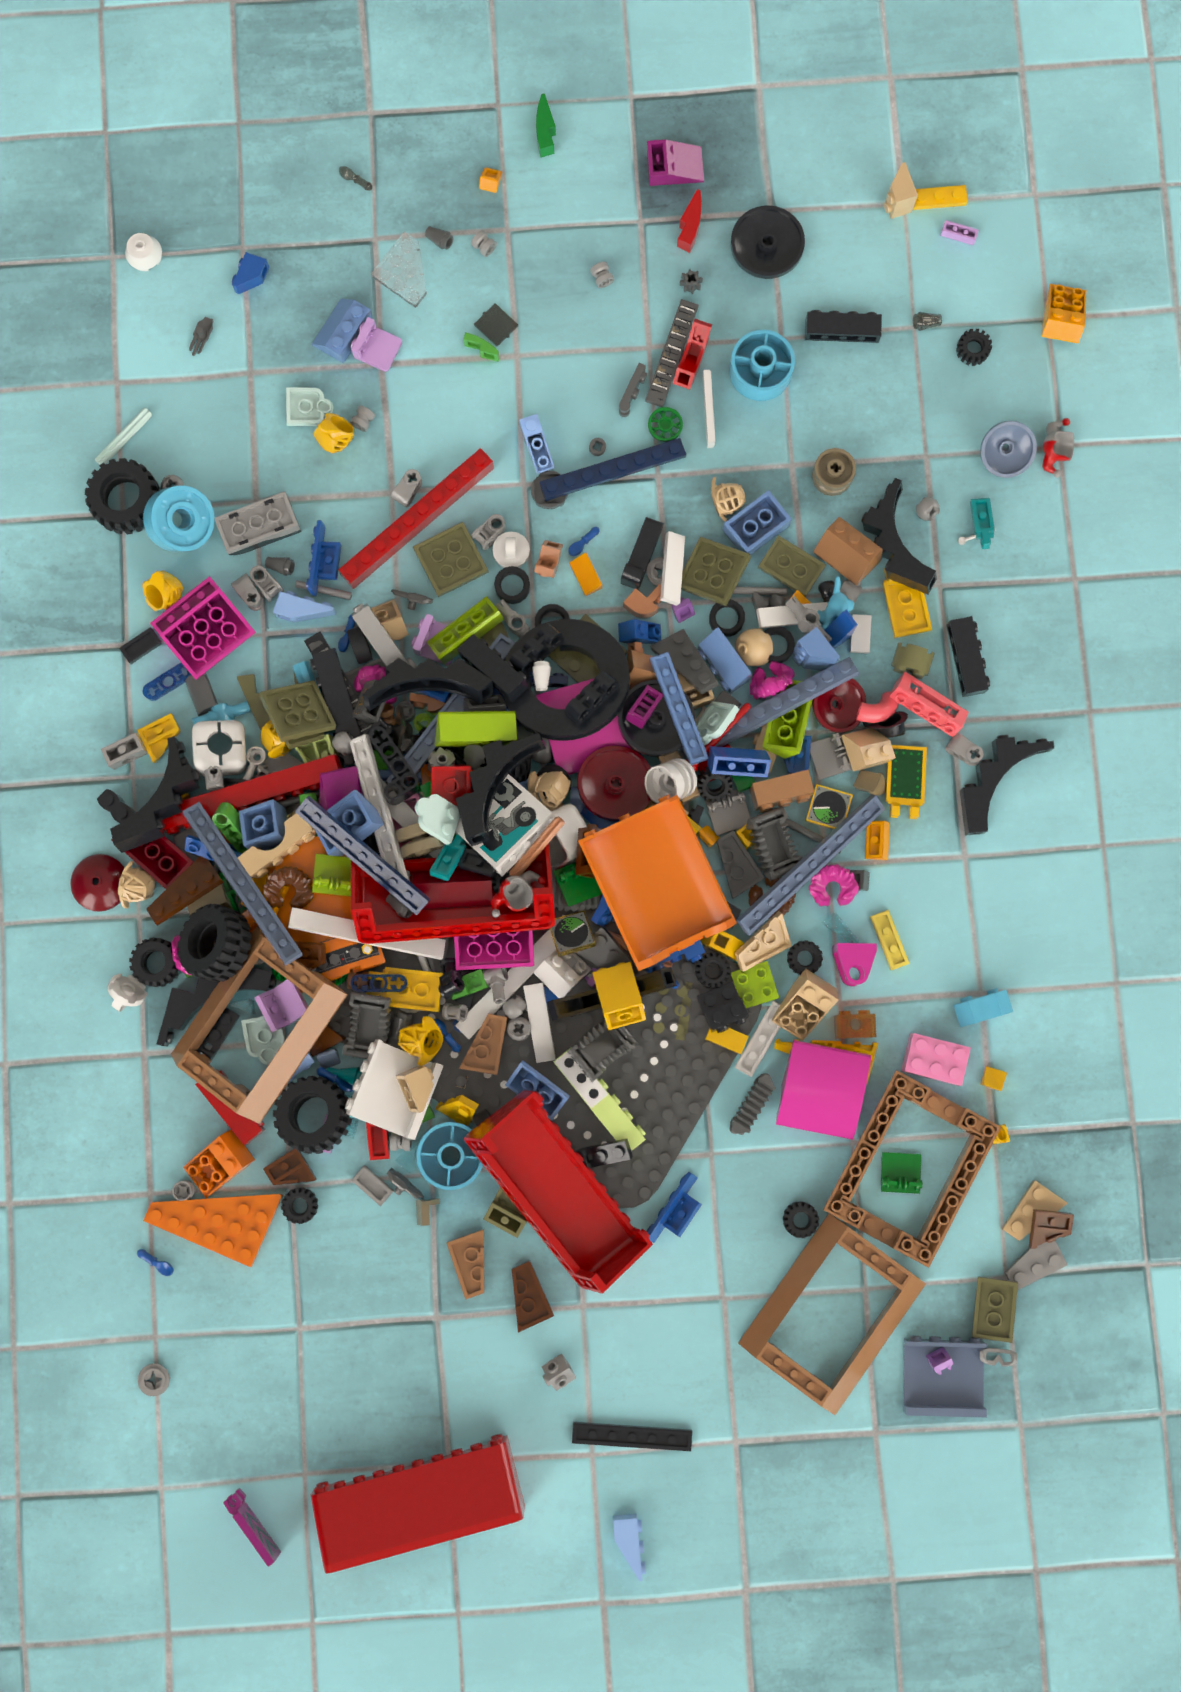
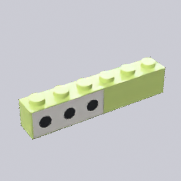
M567 1051L553 1061L616 1141L628 1139L632 1151L646 1140L643 1137L646 1133L639 1125L634 1126L631 1122L633 1117L627 1109L622 1111L618 1106L621 1102L615 1094L610 1096L606 1091L609 1087L602 1078L599 1081L596 1079L591 1082L590 1078L584 1075L583 1069H580L579 1064L573 1061L572 1055H569Z

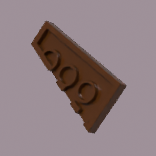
M199 856L146 910L158 926L224 882L209 860Z

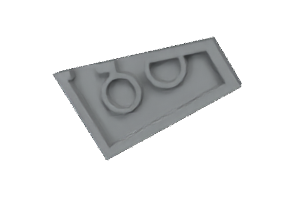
M1056 1241L1043 1243L1035 1249L1029 1248L1004 1272L1008 1281L1018 1282L1017 1290L1067 1266Z

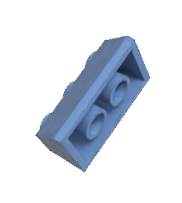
M340 299L313 341L312 346L344 364L352 351V341L354 338L357 339L359 335L360 325L366 321L367 317L372 319L370 309L355 300Z
M719 627L698 644V652L703 660H706L710 665L709 669L713 675H717L720 679L719 684L724 691L728 690L731 694L749 682L752 674Z
M817 627L798 640L792 653V658L798 666L801 665L804 669L823 671L836 664L840 659L838 653Z
M353 790L327 810L362 841L384 825L377 809L357 790ZM316 831L328 855H344V853Z
M523 1060L505 1084L517 1095L523 1090L537 1091L544 1099L542 1101L543 1108L547 1111V1117L550 1120L554 1119L570 1097V1095Z

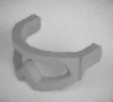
M983 1348L980 1349V1360L985 1364L993 1366L998 1361L1001 1366H1013L1017 1364V1353L1007 1349ZM987 1352L1010 1354L1011 1362H1004L1000 1355H997L993 1361L987 1360L986 1354Z

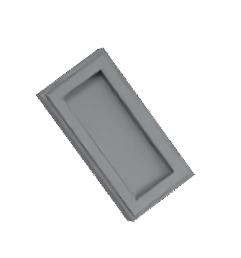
M365 1165L351 1180L379 1206L394 1192Z

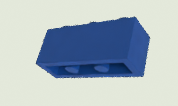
M710 746L707 765L711 774L768 778L771 759L766 750Z

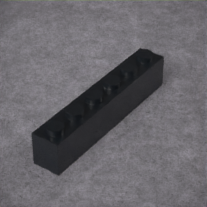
M336 648L312 654L313 659H310L312 669L317 670L319 676L316 678L318 688L323 689L324 696L322 697L336 723V732L333 733V737L341 731L347 732V734L350 733L353 738L361 736L362 733L358 720L352 717L354 707ZM339 753L341 762H345L346 765L352 764L353 762L348 760L351 754L342 755V753Z

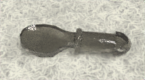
M346 166L339 168V173L343 179L354 180L355 184L357 183L365 188V190H372V184L361 178L360 175L354 174L350 168Z

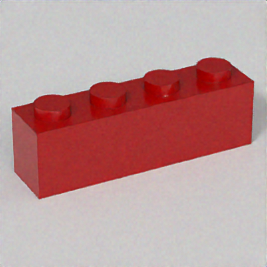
M222 1070L218 1071L228 1079L227 1075ZM199 1083L195 1084L243 1145H248L266 1130L263 1127L265 1124L263 1120L261 1123H257L235 1113Z

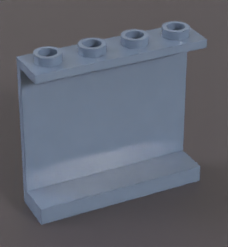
M909 1336V1339H904L903 1412L911 1416L987 1418V1409L984 1407V1363L980 1360V1349L987 1348V1343L981 1341V1338L969 1337V1341H963L961 1337H949V1340H941L939 1336H929V1340L921 1339V1336ZM944 1347L951 1357L953 1365H951V1370L945 1368L941 1370L942 1374L939 1375L928 1362L926 1355Z

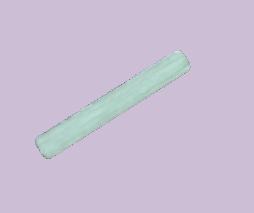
M143 408L95 458V461L99 465L102 463L106 464L152 417V413L148 409Z

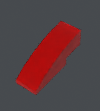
M699 189L696 190L680 219L679 228L682 229V232L678 237L677 247L688 253L691 252L699 231L702 207L701 190Z
M366 1122L370 1160L389 1159L388 1130Z

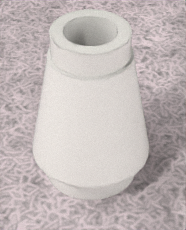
M534 662L532 671L536 690L546 691L548 690L551 672L549 662Z

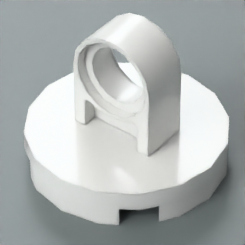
M505 532L498 536L493 544L494 559L503 568L509 566L520 568L529 559V543L520 533Z
M122 974L114 975L108 984V992L114 999L112 1007L119 1012L126 1006L142 1004L147 996V992L144 990L146 988L145 984L137 981L138 979L132 975L128 977L122 976Z

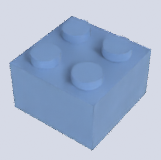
M272 799L239 811L244 847L249 849L254 846L261 850H267L278 846L282 842L285 835L284 822L286 821L285 809L281 804Z

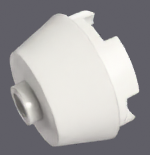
M137 233L129 238L125 256L132 267L140 271H149L156 264L159 265L162 258V248L154 237L144 233Z

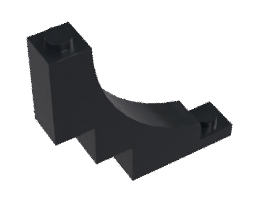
M252 968L237 992L245 990L267 992L275 988L277 979L272 972ZM199 978L195 993L172 988L156 1044L168 1047L174 1038L173 1028L184 1030L194 1015L201 1010L219 982Z

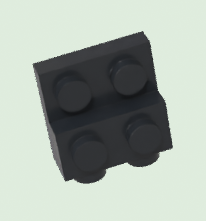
M733 981L697 996L711 1032H724L728 1030V1026L732 1024L739 1026L745 1023L749 1017Z

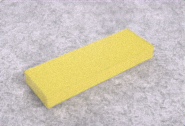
M889 910L870 916L890 970L910 964Z

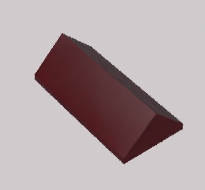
M165 836L125 852L165 889L193 863L186 854Z
M463 869L454 870L449 881L431 876L430 871L413 872L412 884L430 898V901L422 910L492 906V877Z

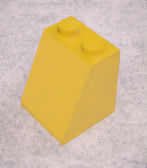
M631 962L618 963L616 966L600 968L592 972L608 1030L646 1020Z

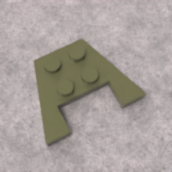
M294 673L295 684H298L297 679H296V676H295V673ZM255 675L237 676V680L261 730L270 718L259 697L260 693H257Z

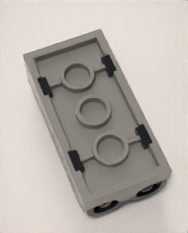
M285 491L214 518L226 551L231 556L253 551L302 532Z

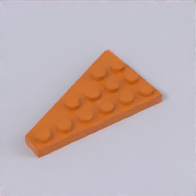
M268 1194L151 1202L143 1221L252 1267L283 1195Z

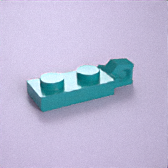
M990 498L971 499L970 506L976 539H980L982 549H990V538H994L995 532Z
M457 834L452 843L444 845L430 869L431 876L449 881L466 848V841Z

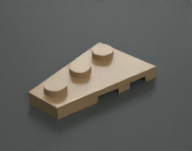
M778 911L735 952L740 970L744 972L792 947L783 914Z
M1033 1180L1002 1227V1230L1020 1241L1031 1232L1033 1209L1059 1211L1068 1203Z

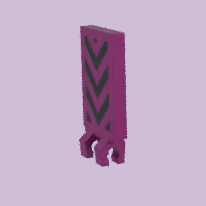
M239 1488L233 1495L228 1496L223 1503L269 1567L276 1561L281 1551L248 1504L245 1503L246 1494Z

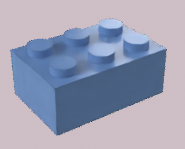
M768 490L726 521L722 530L738 550L751 555L789 527L792 519Z

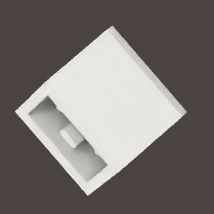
M557 948L533 973L558 998H563L591 971V968L572 949L559 952Z

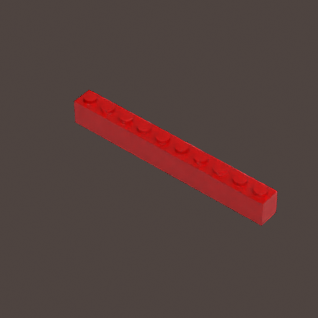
M481 448L478 449L338 569L341 576L355 589L494 469L493 461Z
M333 754L183 800L181 808L184 811L200 802L212 820L218 806L223 802L230 803L239 812L272 799L279 802L286 800V796L292 795L296 797L304 794L303 791L309 789L311 791L320 790V773L343 769L340 757ZM183 812L163 820L165 824L163 831L167 835L178 833V829L184 827L185 829L192 828L184 817Z

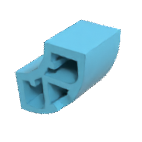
M998 988L986 991L987 995L972 999L971 996L961 998V1003L954 1005L960 1027L1013 1012L1007 990L998 991Z

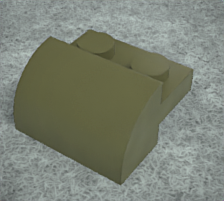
M500 1187L483 1219L518 1238L527 1220Z

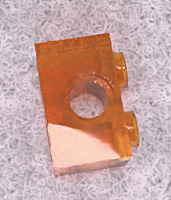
M859 1010L858 1014H851V1011H839V1015L834 1016L835 1039L877 1037L875 1014H870V1010ZM852 1019H857L860 1023L857 1030L852 1029L850 1026Z

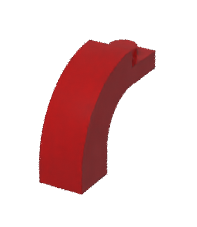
M694 319L673 384L691 389L702 362L713 324Z

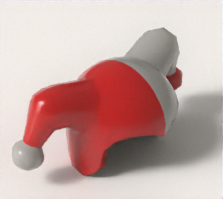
M1068 418L1048 423L1046 427L1047 436L1043 442L1045 455L1042 467L1044 471L1054 474L1056 478L1060 477L1062 472L1059 469L1056 470L1053 464L1056 461H1070L1073 455L1074 434L1058 430L1061 426H1068L1070 424V419Z
M531 870L524 872L521 876L515 875L506 878L502 882L499 892L491 899L492 916L496 918L500 915L498 909L502 904L516 912L529 907L533 902V891L530 884L538 881L541 885H544L547 879Z

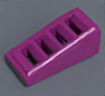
M647 685L629 710L626 720L642 729L664 695ZM646 694L650 695L656 700L653 701L652 699L648 698Z

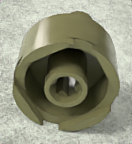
M899 642L891 666L894 667V672L903 674L907 671L912 673L913 677L922 679L924 676H928L935 653L931 652L928 654V649L908 643L906 647H903L902 643Z

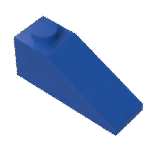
M847 609L825 629L826 633L832 638L829 643L834 649L850 639L858 625Z

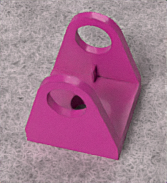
M837 943L833 945V956L844 984L847 986H857L868 979L877 952V943ZM851 967L859 971L858 980H853L850 977L849 971Z

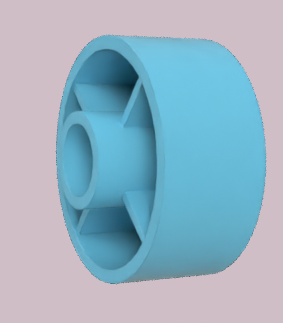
M756 330L747 333L736 343L732 351L729 374L733 386L741 395L751 400L766 401L776 398L786 390L790 383L795 366L793 349L790 343L776 332ZM765 360L769 363V365L760 366L756 363V361Z
M173 486L157 491L148 500L143 513L144 527L149 538L160 548L171 552L191 551L201 547L210 538L215 524L214 511L209 500L200 491L189 486ZM175 511H177L182 518V522L179 527L175 526L172 520V516Z
M444 1122L431 1127L423 1134L416 1148V1164L420 1174L428 1183L443 1190H457L475 1180L483 1164L464 1141V1137L472 1129L461 1123ZM453 1146L458 1150L459 1158L455 1164L448 1166L442 1162L441 1153L444 1148Z

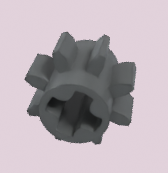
M689 269L686 274L682 273L681 278L683 280H680V286H684V292L688 291L693 294L696 289H701L700 283H702L703 278L698 277L699 271L694 272Z

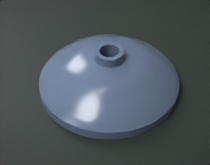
M1004 421L998 423L986 433L980 447L982 463L989 472L998 477L1010 478L1020 475L1030 467L1037 451L1036 438L1033 432L1020 422ZM1008 444L1007 449L1003 450V445Z

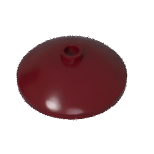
M852 678L814 698L812 706L817 721L825 729L832 732H847L861 722L856 720L857 712L861 702L867 703L863 688ZM833 701L836 702L835 707L832 706Z
M96 854L83 859L75 867L71 876L70 885L75 900L82 907L91 911L102 912L116 907L121 903L118 895V885L125 867L117 859L104 854ZM98 878L99 883L94 885V879Z

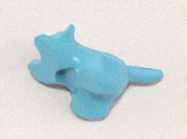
M839 576L835 578L833 595L826 609L817 611L820 616L819 622L824 630L843 611L847 609L848 612H851L854 608L853 600L848 599L845 594L840 592L841 581Z

